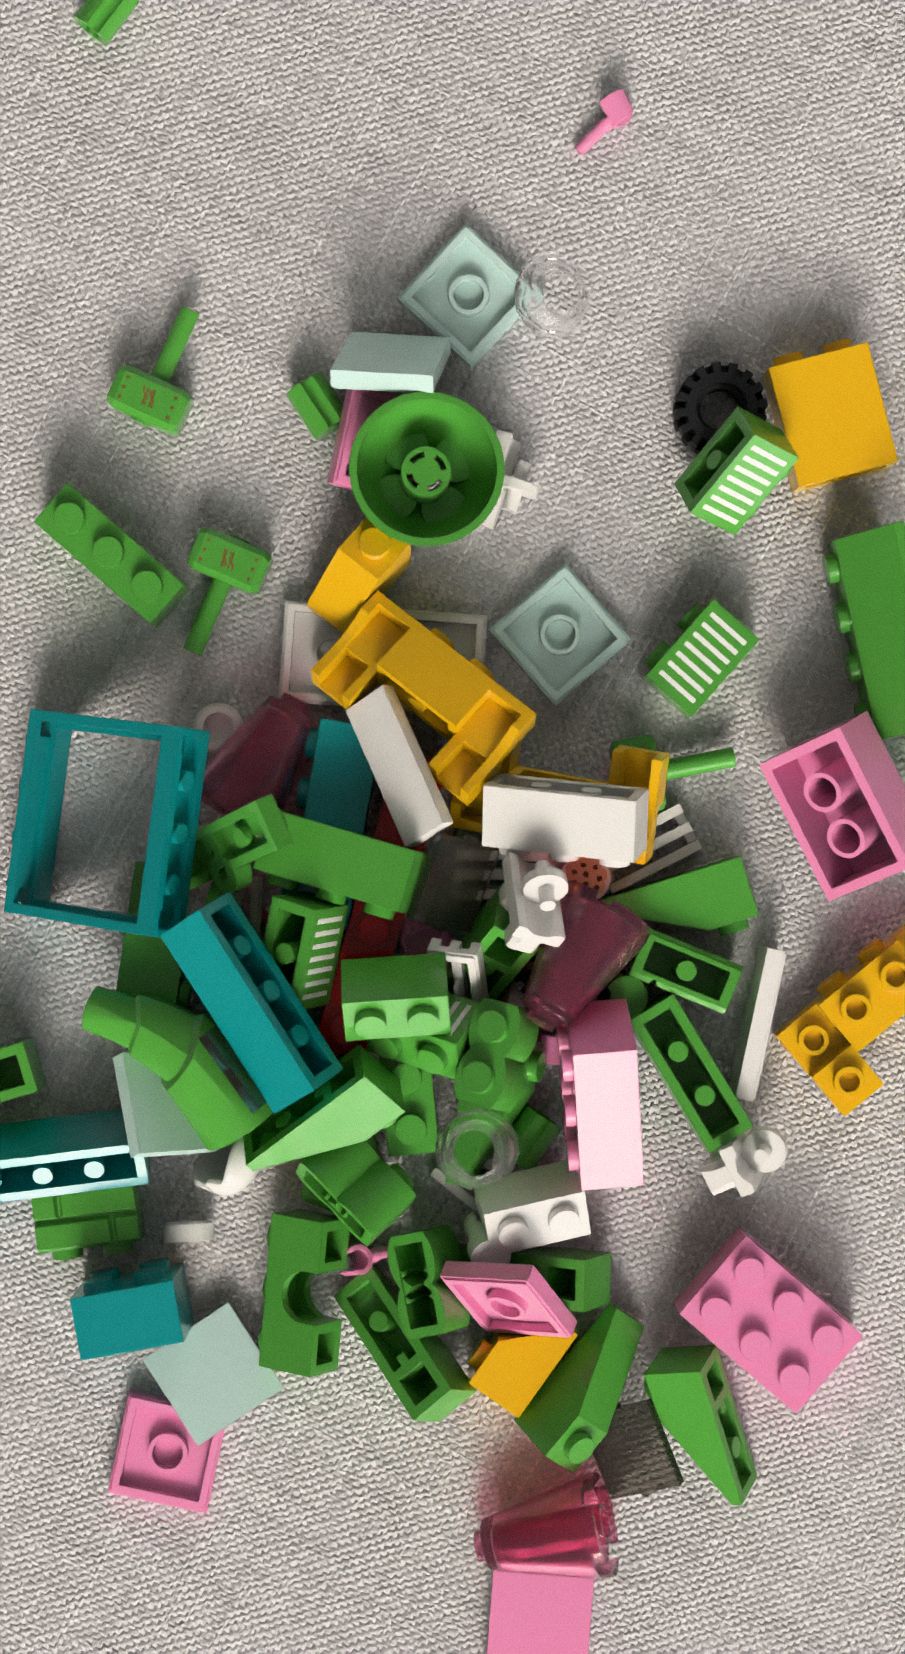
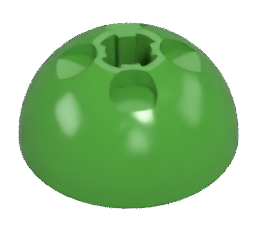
M413 392L398 396L384 403L363 423L355 437L350 453V483L361 511L382 533L399 542L414 546H441L469 535L486 520L494 509L504 482V456L494 429L487 419L473 406L445 393ZM407 475H412L417 487L413 484L411 477L407 478ZM438 481L442 483V485L438 484L434 488L428 489V487L435 485Z

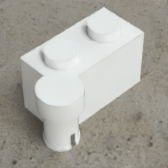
M568 1160L472 1182L476 1207L481 1221L477 1220L474 1211L465 1218L463 1223L464 1231L469 1239L467 1252L471 1262L509 1264L512 1252L591 1234L585 1190H581L580 1179L576 1170L569 1171Z

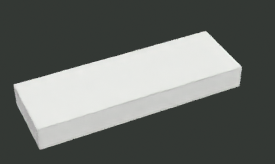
M381 685L346 710L348 718L405 847H417L454 823L394 687Z
M759 945L729 1082V1087L736 1098L752 1102L757 1094L786 959L785 951Z

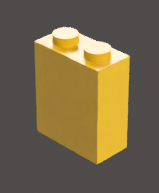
M850 338L838 340L822 346L823 354L808 358L803 357L802 351L784 354L774 358V366L769 367L763 374L762 378L774 425L783 431L799 457L787 475L792 493L885 470L898 462L868 342L853 346Z

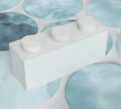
M499 773L483 785L482 846L499 848V853L506 856L509 852L518 856H525L531 851L548 853L549 859L558 862H573L579 860L580 857L599 859V864L605 867L621 868L629 866L647 849L649 789Z

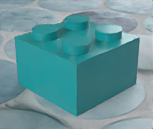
M164 1257L139 1263L140 1270L120 1274L119 1267L115 1266L90 1272V1279L84 1280L70 1298L81 1361L184 1342L194 1323L184 1263L170 1265L169 1258Z

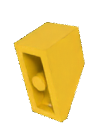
M365 518L336 551L309 598L307 607L343 634L361 607L378 590L385 594L411 564V545L390 538Z
M576 1327L572 1337L495 1333L489 1342L482 1338L466 1361V1364L471 1367L468 1371V1383L519 1418L577 1337Z

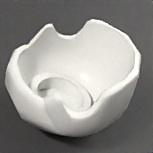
M243 1137L217 1152L198 1153L193 1173L194 1184L214 1194L223 1196L236 1194L247 1187L255 1179L259 1170L252 1171L246 1166Z

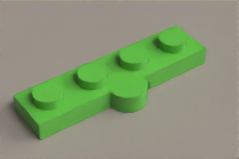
M272 794L257 799L197 829L189 891L212 880L224 893L230 891L232 894L246 888L251 884L253 878L250 862L294 843L287 829L286 818L278 808Z

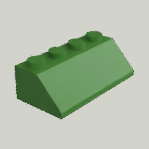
M904 521L835 539L827 545L828 553L822 555L826 581L828 584L835 583L839 603L833 604L835 625L839 634L846 633L850 653L843 655L846 676L849 683L856 682L860 702L854 703V714L856 716L868 711L881 739L905 734Z

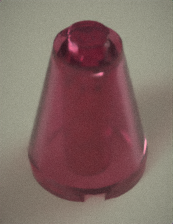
M283 693L280 699L269 696L206 760L201 801L225 816L257 799L272 794L278 808L284 811L313 725V721L306 716L310 708L299 699L287 693Z
M567 880L568 891L566 895L560 899L566 938L559 947L540 944L522 999L523 1005L529 1009L526 1017L534 1024L550 1032H553L556 1026L568 1028L642 949L650 936L649 926L631 910L615 900L609 905L595 898L599 891Z
M599 1473L584 1474L483 1518L480 1530H475L474 1547L478 1560L486 1561L489 1569L495 1571L590 1578L615 1577L619 1568V1557L609 1559L610 1543L618 1542L617 1527L606 1485L596 1487V1483L601 1477Z

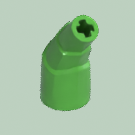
M101 986L94 988L84 1009L83 1029L127 1047L130 1056L159 1075L162 1085L184 1114L207 1150L220 1149L239 1140L258 1127L273 1113L210 1013L199 1015L182 1006L152 995L139 994L136 996Z

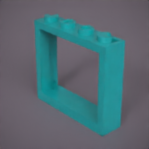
M30 709L22 776L19 781L16 822L12 833L13 844L9 875L6 882L7 890L4 912L149 937H160V935L184 920L187 911L210 732L178 726ZM72 730L161 741L138 915L50 900Z

